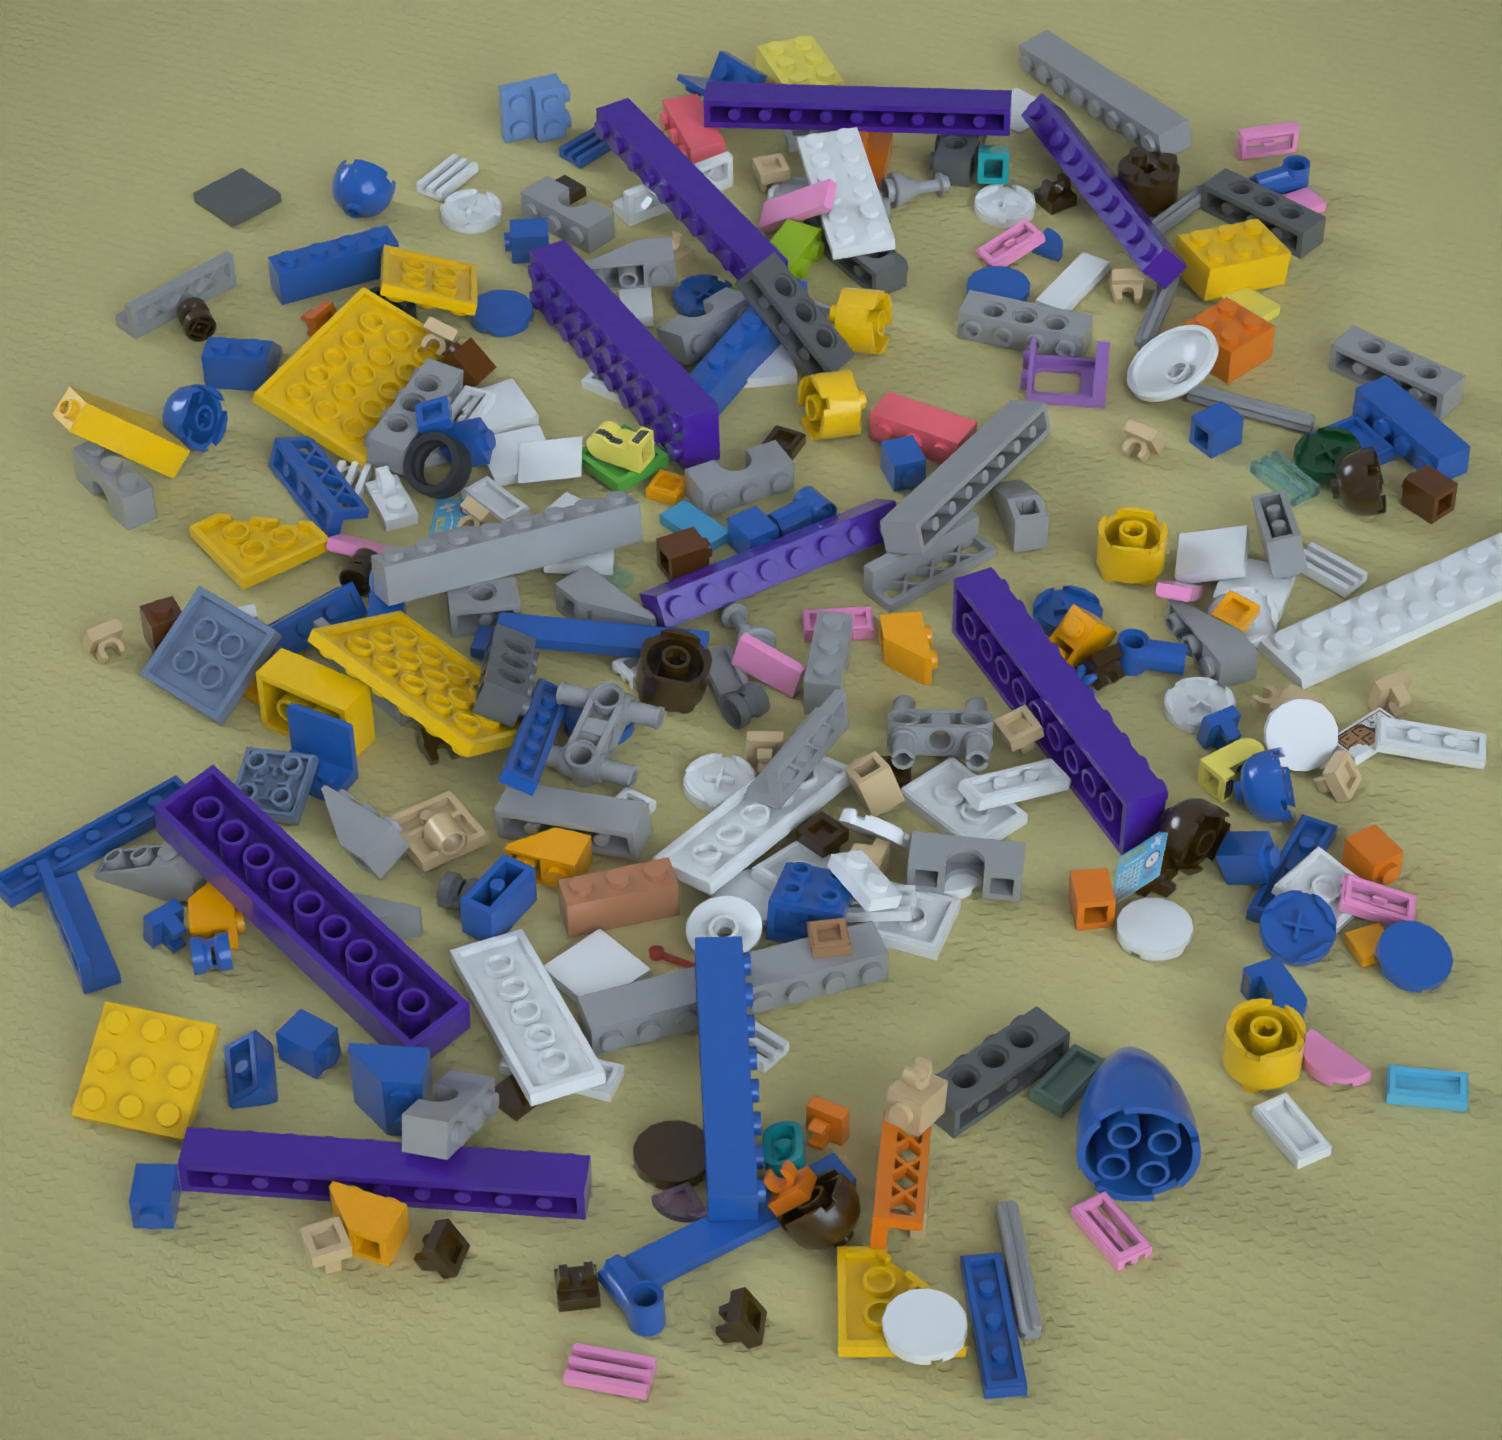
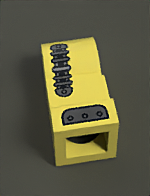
M604 421L587 439L586 443L589 452L595 458L639 474L655 457L653 430L641 427L635 432L625 428L622 429L612 421Z
M1242 738L1201 758L1199 761L1197 784L1221 804L1232 799L1234 782L1240 781L1243 764L1255 753L1264 751V746L1255 739Z

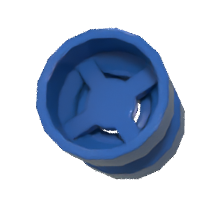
M228 932L216 933L213 938L204 939L201 936L189 938L194 975L206 974L209 969L218 968L221 971L233 969ZM210 946H214L216 960L213 961Z

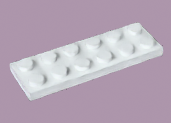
M842 128L837 131L819 134L812 133L807 136L797 137V147L809 185L829 178L837 183L831 211L819 215L833 260L896 249L895 238L858 128Z
M824 756L781 809L748 801L747 788L753 782L752 780L655 855L653 860L669 857L677 880L712 895L850 785V781L844 768L848 767V765Z
M523 929L450 950L452 965L530 1106L606 1083L605 1070Z

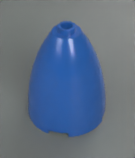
M1128 1046L1120 1048L1102 1062L1093 1074L1080 1106L1076 1131L1077 1163L1084 1175L1095 1184V1190L1099 1193L1106 1191L1112 1199L1120 1201H1154V1195L1170 1190L1177 1185L1181 1187L1186 1185L1195 1174L1200 1163L1201 1146L1196 1120L1184 1091L1163 1063L1152 1054L1137 1047Z

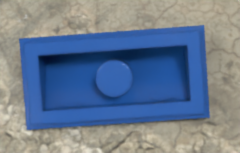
M254 1030L225 1046L224 1054L229 1106L232 1109L276 1103L278 1101L272 1043L257 1030Z

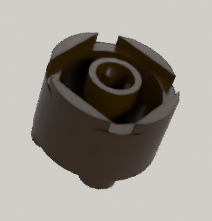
M1134 147L1129 150V155L1120 160L1117 178L1147 216L1156 217L1158 211L1167 209L1178 199L1180 167L1177 163L1178 158L1172 153L1160 154L1155 151H1147L1143 147Z
M682 629L661 630L660 635L653 638L650 636L643 642L635 675V686L639 693L638 698L640 702L658 707L662 706L668 712L687 714L694 710L695 705L702 700L705 694L712 665L711 652L700 644L701 639Z

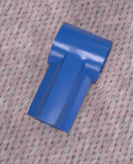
M1300 155L1288 156L1283 160L1282 166L1254 174L1249 177V180L1280 195L1308 187L1310 161Z
M806 486L796 493L792 503L766 516L779 527V537L836 515L837 508L813 486Z
M1126 629L1120 632L1117 644L1124 656L1119 661L1126 676H1137L1145 670L1183 675L1187 644L1152 640L1145 632L1139 629Z
M617 1254L607 1259L604 1266L598 1271V1281L627 1315L630 1330L642 1337H650L661 1332L666 1323L664 1291L657 1282L647 1280L629 1257H622Z

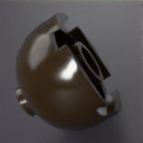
M1374 447L1362 448L1348 453L1340 460L1337 466L1336 478L1330 479L1333 498H1340L1344 508L1356 515L1374 516L1387 513L1386 495L1380 496V493H1383L1382 484L1384 482Z
M1202 798L1186 799L1178 802L1173 807L1167 808L1159 819L1160 827L1158 832H1168L1165 851L1169 856L1171 865L1189 876L1202 871L1204 868L1199 866V864L1206 858H1209L1211 861L1216 858V854L1227 832L1230 831L1231 824L1225 821V817H1230L1229 813L1218 805Z
M829 1169L816 1175L817 1180L808 1202L777 1217L778 1224L786 1234L799 1246L809 1250L844 1246L852 1239L854 1235L853 1229L858 1223L861 1212L859 1194L853 1184L842 1171L839 1174L835 1169Z

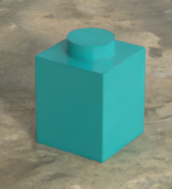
M979 145L977 183L1008 184L1009 146Z

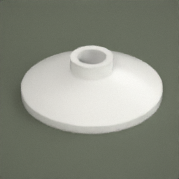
M728 895L713 897L702 902L692 911L686 923V937L694 952L696 937H720L723 934H730L727 937L742 936L743 952H751L759 943L763 930L762 919L758 910L747 900Z

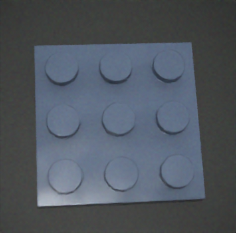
M199 586L140 675L223 726L255 678V673L263 666L282 635Z

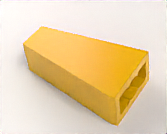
M70 386L52 414L69 432L173 479L191 451L177 437L167 431L156 417Z

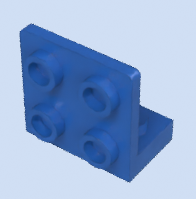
M719 51L710 78L678 74L676 80L686 85L685 90L689 93L704 96L707 82L765 83L767 75L731 53Z
M291 702L286 708L291 741V750L289 752L316 755L319 760L309 795L325 801L321 790L324 785L337 792L340 789L348 791L359 778L353 725L342 719H337Z
M787 862L768 901L766 940L783 943L808 937L807 922L838 918L846 919V912L853 896L830 869L811 866L805 862Z

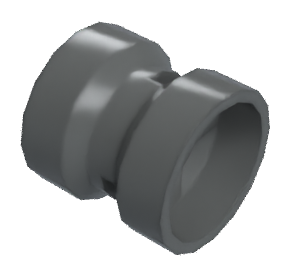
M749 681L739 688L738 693L732 692L721 698L719 707L726 722L735 729H741L751 722L752 717L758 718L767 713L770 709V701L766 692L758 683Z
M447 871L438 887V907L448 910L460 909V899L479 879L471 878L467 880L463 879L460 873Z

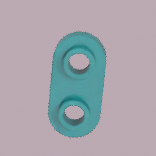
M781 1121L765 1129L763 1132V1155L766 1172L771 1169L777 1177L784 1178L780 1170L783 1162L786 1160L792 1162L797 1171L806 1166V1142L801 1124L795 1121Z

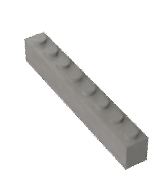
M1046 30L1018 45L1020 52L1019 64L1025 73L1030 74L1042 84L1056 91L1058 95L1065 97L1074 103L1075 106L1082 108L1091 114L1092 117L1108 125L1110 129L1117 131L1130 142L1150 152L1155 151L1160 154L1172 153L1174 155L1192 146L1188 119L1050 31Z
M1010 400L880 521V533L884 539L886 552L923 555L1051 433L1046 402Z
M613 491L607 493L606 497L595 500L581 499L576 501L575 505L563 508L549 507L544 509L543 513L531 516L525 514L517 515L511 521L485 523L479 529L453 531L447 537L439 539H420L416 541L415 545L403 548L397 546L388 547L383 550V553L371 555L375 595L388 606L642 542L640 503L625 492Z
M873 921L848 927L852 945L851 955L813 959L808 937L750 952L751 976H745V983L753 984V1007H747V1014L763 1013L767 1010L888 979V950ZM695 966L577 997L579 1025L595 1055L614 1052L618 1049L698 1029Z

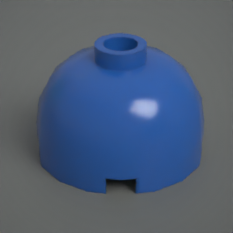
M355 159L353 164L345 165L347 160L342 161L337 167L332 183L335 201L352 218L378 216L390 204L396 190V182L393 179L391 183L386 178L388 172L374 163Z
M193 384L180 387L168 397L164 405L162 414L163 426L189 450L208 451L206 447L211 443L215 446L219 444L226 431L228 415L227 411H222L220 401H224L222 394L215 387Z
M1282 747L1267 749L1252 755L1241 768L1240 781L1234 782L1237 802H1245L1248 812L1253 817L1267 823L1295 819V814L1288 810L1287 805L1295 807L1289 767L1281 768L1280 759H1278L1285 757Z

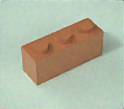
M669 857L558 880L560 914L569 938L591 934L598 929L605 931L680 915L679 883Z

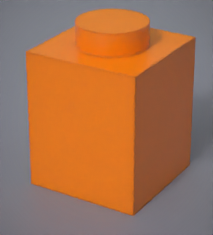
M1373 824L1345 838L1342 865L1359 878L1381 885H1389L1400 877L1404 851Z
M1108 868L1070 871L1068 899L1076 930L1114 927L1116 899Z

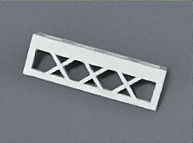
M728 151L694 164L720 191L733 186V155ZM643 184L623 191L622 198L612 201L613 212L628 226L670 211Z

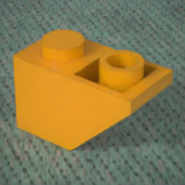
M1073 604L1049 640L1058 646L1061 656L1068 665L1076 668L1090 655L1107 648L1118 632L1095 614Z
M922 612L880 614L879 645L884 665L923 685H931L932 670L938 669L936 648L930 649V646H932L931 626L924 625Z
M558 827L508 843L504 849L505 855L535 868L536 883L558 888L559 879L587 874L593 862L591 835Z
M207 882L188 898L191 937L201 936L204 939L213 938L216 933L228 932L230 949L239 948L238 932H246L244 915L212 884ZM210 946L211 951H215L214 946Z
M332 1181L329 1186L332 1213L334 1217L339 1216L352 1245L353 1256L389 1267L410 1232L407 1204L392 1197H383L363 1191L357 1186H347Z

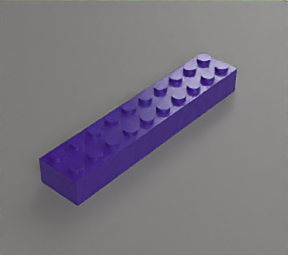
M565 240L529 251L530 265H528L527 270L532 281V291H530L529 296L534 309H538L545 316L547 323L556 328L563 341L568 342L574 348L576 355L580 359H584L593 374H599L609 392L617 391L622 406L630 410L638 424L653 430L654 442L661 444L667 454H669L670 460L675 461L684 471L687 468L702 463L719 460L718 404Z
M992 567L955 578L952 633L1011 711L1023 705L1028 707L1042 726L1044 737L1036 740V744L1048 759H1052L1071 778L1070 789L1120 855H1124L1158 833L1160 827L1159 819L1165 811L1166 800H1168L1169 796L1166 784L1151 771L1146 758L1142 755L1140 756L1133 748L1128 735L1124 732L1122 733L1115 725L1110 712L1104 710L1097 702L1091 688L1083 684L1075 668L1072 665H1068L1064 660L1058 646L1055 643H1051L1046 637L1042 626L1028 614L1024 603L1021 600H1017L1010 591L1007 581L1001 579Z
M211 765L154 807L157 833L380 1045L429 1048L430 1059H432L470 1029V1003L214 765Z

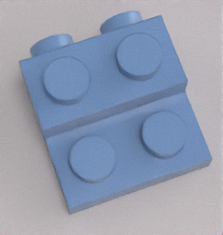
M556 73L498 86L501 136L505 143L534 137L538 143L566 137V128L572 125L570 113L565 109V102L570 101V92L567 84H563Z

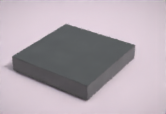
M243 168L193 193L194 201L232 227L282 202L279 191Z

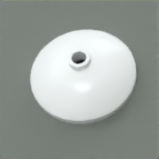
M1200 325L1179 326L1161 333L1143 346L1131 361L1127 371L1128 387L1137 398L1149 402L1169 401L1190 392L1211 372L1219 351L1217 339L1209 329Z

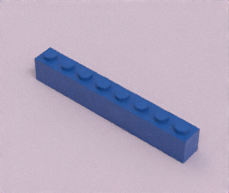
M742 936L695 938V980L708 1221L758 1220V1203H766L764 1178H757V1169L764 1168L763 1144L755 1145V1136H761V1111H753V1103H759V1079H751V1070H757V1047L749 1046V1038H755V1015L747 1014V1007H753V984L745 983V976H751V953L743 952Z

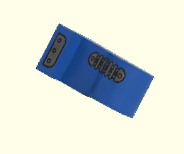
M1278 956L1243 968L1240 992L1247 1001L1264 998L1272 1000V1005L1282 1008L1286 1004L1294 1008L1304 1020L1303 1015L1307 1006V998Z

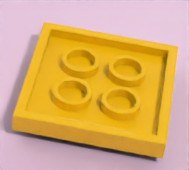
M384 244L381 255L380 295L393 302L408 301L417 303L418 306L425 309H434L436 307L448 310L457 316H465L467 314L475 316L478 305L477 265Z
M105 1001L71 1116L83 1121L183 1142L187 1127L193 1126L221 1028L217 1024Z

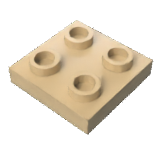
M451 790L390 816L403 828L400 835L410 845L405 852L422 873L488 844L487 832Z

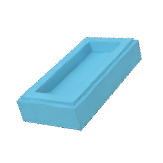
M1388 1064L1386 1103L1466 1112L1468 1106V1073Z

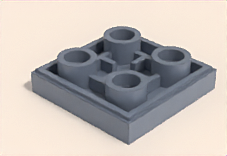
M247 747L235 785L274 822L299 825L319 760L316 755Z

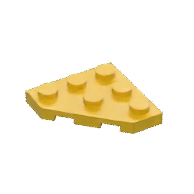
M217 513L189 526L190 537L242 590L328 552V549H326L328 536L313 521L299 520L297 525L280 524L279 518L252 516L250 521L232 519V514Z
M837 1246L838 1357H898L890 1351L883 1335L882 1317L887 1305L896 1296L909 1290L933 1288L910 1270L904 1272L891 1262V1255L882 1249H873L870 1246ZM966 1339L963 1348L954 1357L966 1358Z

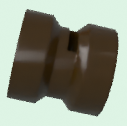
M192 297L180 303L176 311L177 318L190 340L195 342L205 341L215 333L216 322L204 300Z
M367 548L358 549L351 557L350 564H347L339 575L340 584L344 585L353 582L360 597L366 596L371 591L369 585V576L372 570L371 555L378 553Z

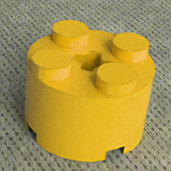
M842 287L838 303L831 305L829 321L831 324H834V328L854 353L881 355L884 353L890 335L884 334L886 324L892 325L891 298L888 293H884L885 291Z
M850 369L811 374L801 379L798 389V406L804 405L806 416L800 418L803 429L811 440H827L855 436L861 433V410L866 408V396L862 389L858 390Z
M1139 507L1116 509V514L1107 518L1108 514H1106L1098 525L1096 563L1101 571V577L1108 582L1138 583L1142 586L1154 584L1156 577L1162 573L1165 567L1168 538L1167 524L1164 520L1161 523L1155 519L1156 514L1154 512Z
M1264 998L1245 1001L1233 1009L1225 1028L1222 1060L1228 1074L1240 1083L1243 1090L1249 1093H1258L1262 1090L1277 1089L1297 1081L1302 1067L1306 1025L1302 1016L1294 1008L1286 1004L1282 1008L1272 1005V1000Z

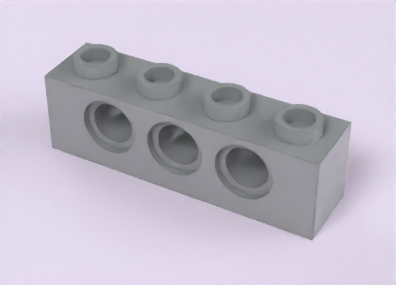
M969 290L958 311L957 338L1024 352V350H1030L1032 337H1037L1036 354L1085 357L1092 342L1094 315Z
M1353 325L1331 344L1328 370L1356 383L1364 385L1388 375L1439 420H1442L1461 402L1465 375Z
M427 358L419 369L416 368L407 386L398 391L392 406L383 411L377 426L368 431L364 446L367 447V462L379 467L389 466L390 471L404 475L406 452L411 444L421 436L417 428L415 404L447 395L452 404L463 389V370Z

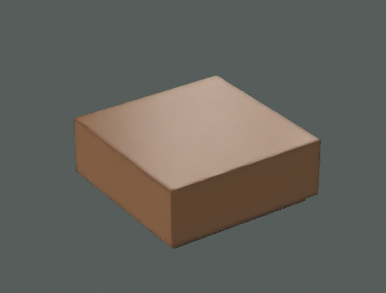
M845 918L807 922V934L813 959L851 955L852 945Z

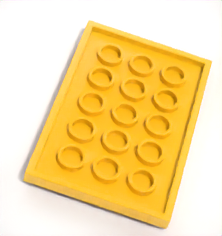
M362 287L254 393L252 402L306 436L314 439L317 443L349 463H352V461L359 462V468L363 469L365 463H368L367 447L364 446L368 431L377 426L383 411L392 406L398 391L407 386L416 368L419 369L427 358L439 362L446 358H437L436 353L440 348L438 343H431L426 351L422 350L421 342L425 337L424 324L365 287Z
M401 610L312 629L308 642L319 649V653L323 657L337 662L345 668V672L349 676L360 679L370 686L375 695L389 700L398 707L400 713L422 724L430 735L439 737L451 745L452 750L456 754L469 758L512 746L523 717L518 716L514 728L473 713L481 668Z

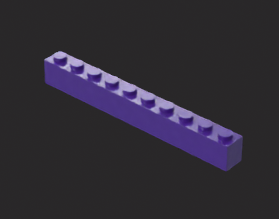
M707 82L703 100L704 127L837 131L842 128L857 127L858 131L1010 136L1012 90Z
M1041 93L1021 114L1022 118L1141 271L1166 289L1187 267L1186 263L1065 111Z
M629 98L596 108L597 122L594 123V129L597 137L611 148L614 155L620 157L627 168L641 179L643 185L657 196L660 203L665 204L670 209L674 217L689 229L691 235L696 237L705 246L708 253L713 254L720 261L723 268L729 271L737 281L773 252L778 255L788 268V260Z
M187 1127L177 1164L182 1191L331 1202L329 1186L332 1181L347 1186H357L363 1191L379 1196L395 1198L407 1204V1207L581 1220H586L592 1185L590 1155L462 1146L448 1160L402 1152V1142Z

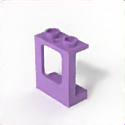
M1032 337L1030 350H1024L1023 369L1026 370L1021 372L1020 389L1027 390L1026 401L1046 402V405L1105 409L1110 342L1097 341L1096 358L1036 354L1037 337ZM1038 372L1078 374L1081 376L1080 392L1077 394L1038 392L1034 389L1035 376Z

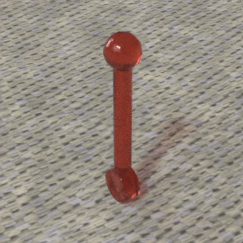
M654 945L649 948V958L652 961L663 959L685 968L695 966L694 962L664 952L663 947L660 945Z

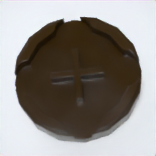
M681 1120L663 1121L648 1127L638 1136L633 1148L634 1168L639 1178L646 1183L648 1180L656 1184V1188L664 1191H682L698 1185L703 1181V1176L706 1174L703 1130L695 1124Z

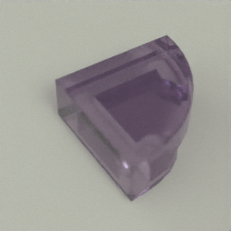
M689 1182L652 1195L653 1207L661 1215L671 1220L695 1222L707 1216L706 1208Z

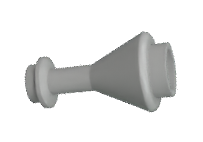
M891 171L887 174L886 178L881 179L879 191L883 193V198H890V206L896 209L919 193L936 192L938 197H943L950 191V180L947 175H943L941 172L936 173L934 179L916 181Z
M733 602L724 606L721 621L724 626L737 630V644L741 636L746 632L775 648L776 637L774 633L766 627L749 624L746 620L748 610L743 604Z

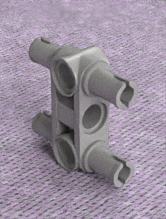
M562 681L556 693L557 704L583 709L568 743L563 747L552 745L545 765L557 768L561 775L570 777L573 784L579 787H590L594 784L602 783L604 780L627 786V788H633L638 778V766L611 760V757L626 725L633 722L659 730L665 719V708L636 701L632 694L625 693L623 688L615 682L601 683L588 689Z
M900 695L893 700V710L887 715V749L892 753L891 761L896 768L908 769L912 767L915 762V755L964 756L966 766L973 771H982L988 766V755L993 749L994 717L991 713L987 712L988 705L985 699L977 696L969 698L965 702V710L915 709V701L908 695ZM942 730L947 733L938 735L933 732Z

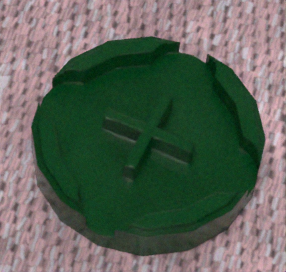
M1339 427L1319 428L1317 433H1313L1310 436L1307 433L1297 442L1294 449V463L1298 473L1305 479L1315 483L1330 484V479L1336 478V469L1340 460L1348 453L1361 449V445L1355 439V435L1348 430Z

